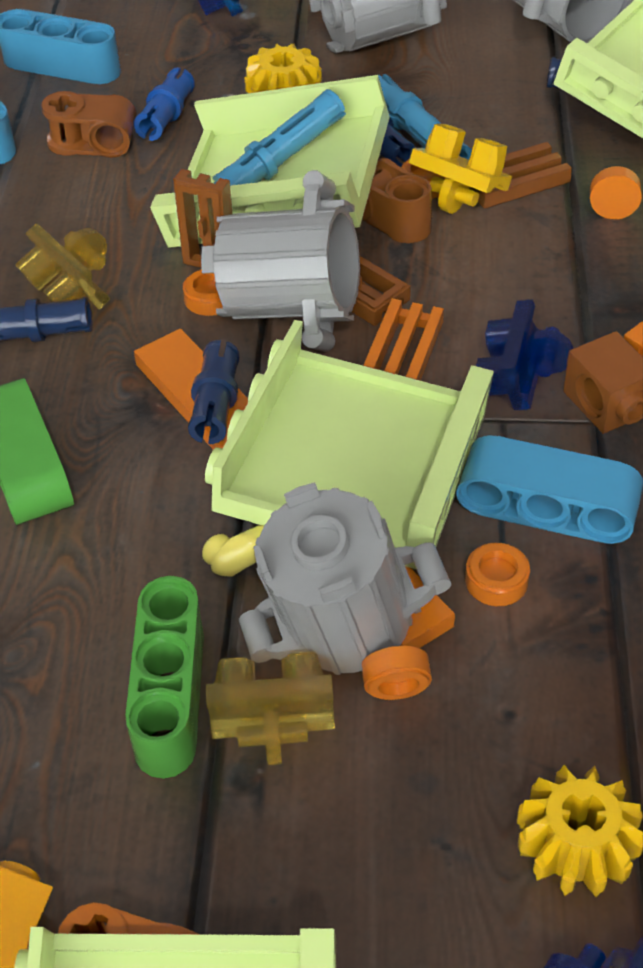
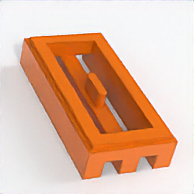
M392 298L363 366L380 370L400 323L403 324V327L384 370L385 372L398 375L416 328H425L406 374L408 378L421 381L443 324L444 308L433 306L431 314L423 312V304L412 302L410 310L402 308V300Z

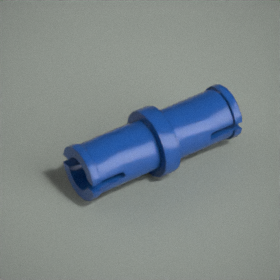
M173 68L167 74L164 82L161 85L155 86L149 92L146 99L147 105L134 120V128L142 138L145 139L148 132L153 128L154 130L149 135V140H157L163 134L168 123L175 121L180 116L184 108V100L195 87V80L189 71L184 70L180 78L176 79L180 74L181 68Z

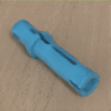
M383 74V77L378 75L388 113L394 123V127L398 130H405L416 142L425 148L434 124L442 123L425 110L418 96L412 92L402 90L387 74ZM463 143L459 156L469 160L472 149Z
M326 89L313 102L280 125L269 136L260 142L252 141L244 148L245 153L239 159L212 177L215 181L213 183L216 184L219 178L230 180V186L260 182L263 178L266 180L271 179L278 173V167L293 154H296L325 129L346 115L344 112L345 106L341 99L333 91Z

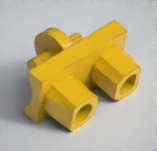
M434 124L426 147L413 148L409 163L446 177L444 180L434 176L430 182L431 191L439 193L438 206L440 210L453 214L459 210L463 203L474 207L478 202L479 193L470 190L469 186L485 193L491 192L494 188L508 191L512 176L502 172L507 145L485 138H476L470 159L468 160L459 156L466 131L449 124Z

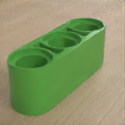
M25 378L0 385V486L15 525L74 506L73 496L63 466Z
M176 576L159 577L149 582L140 593L137 605L126 706L127 729L136 763L149 776L162 779L174 777L182 773L193 762L197 745L204 634L197 590L191 582ZM173 672V674L168 676H160L164 673ZM161 730L172 731L164 736H151L152 734Z

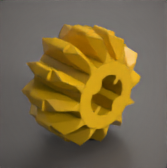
M276 43L275 47L271 49L260 48L258 55L248 57L246 77H244L245 90L247 93H255L321 83L322 69L319 66V58L312 56L311 50L308 48L296 49L293 43L287 47H281Z
M565 765L557 771L554 783L538 777L531 787L530 800H524V803L520 804L518 810L517 824L523 830L519 833L518 848L521 856L536 858L533 873L536 875L537 881L553 874L560 876V889L564 896L574 890L576 881H583L595 897L604 892L607 878L622 884L630 876L633 867L631 860L640 857L643 850V832L638 829L643 816L640 810L641 804L623 802L626 793L623 780L608 786L598 783L599 774L595 765L587 771L584 779H576Z

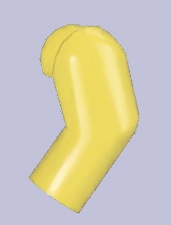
M258 525L232 538L224 534L212 536L206 541L202 550L204 561L211 565L212 572L217 575L232 577L256 563L253 546H256V540L259 538L264 526Z

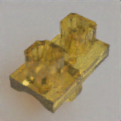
M37 223L25 233L35 247L21 258L15 266L38 291L60 273L42 291L51 302L87 297L100 310L111 300L92 281V274L90 272L93 269L100 270L106 264L107 242L99 232L92 228L69 232L65 236L66 244L64 247Z
M314 652L290 653L282 659L283 678L256 680L255 662L246 657L221 659L218 662L215 684H206V704L209 710L212 739L238 737L239 747L266 745L268 765L282 764L281 744L308 742L307 731L335 729L331 674H323L318 656Z

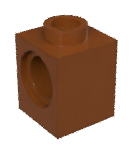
M617 331L569 350L563 392L602 434L625 424H634L643 418V357Z

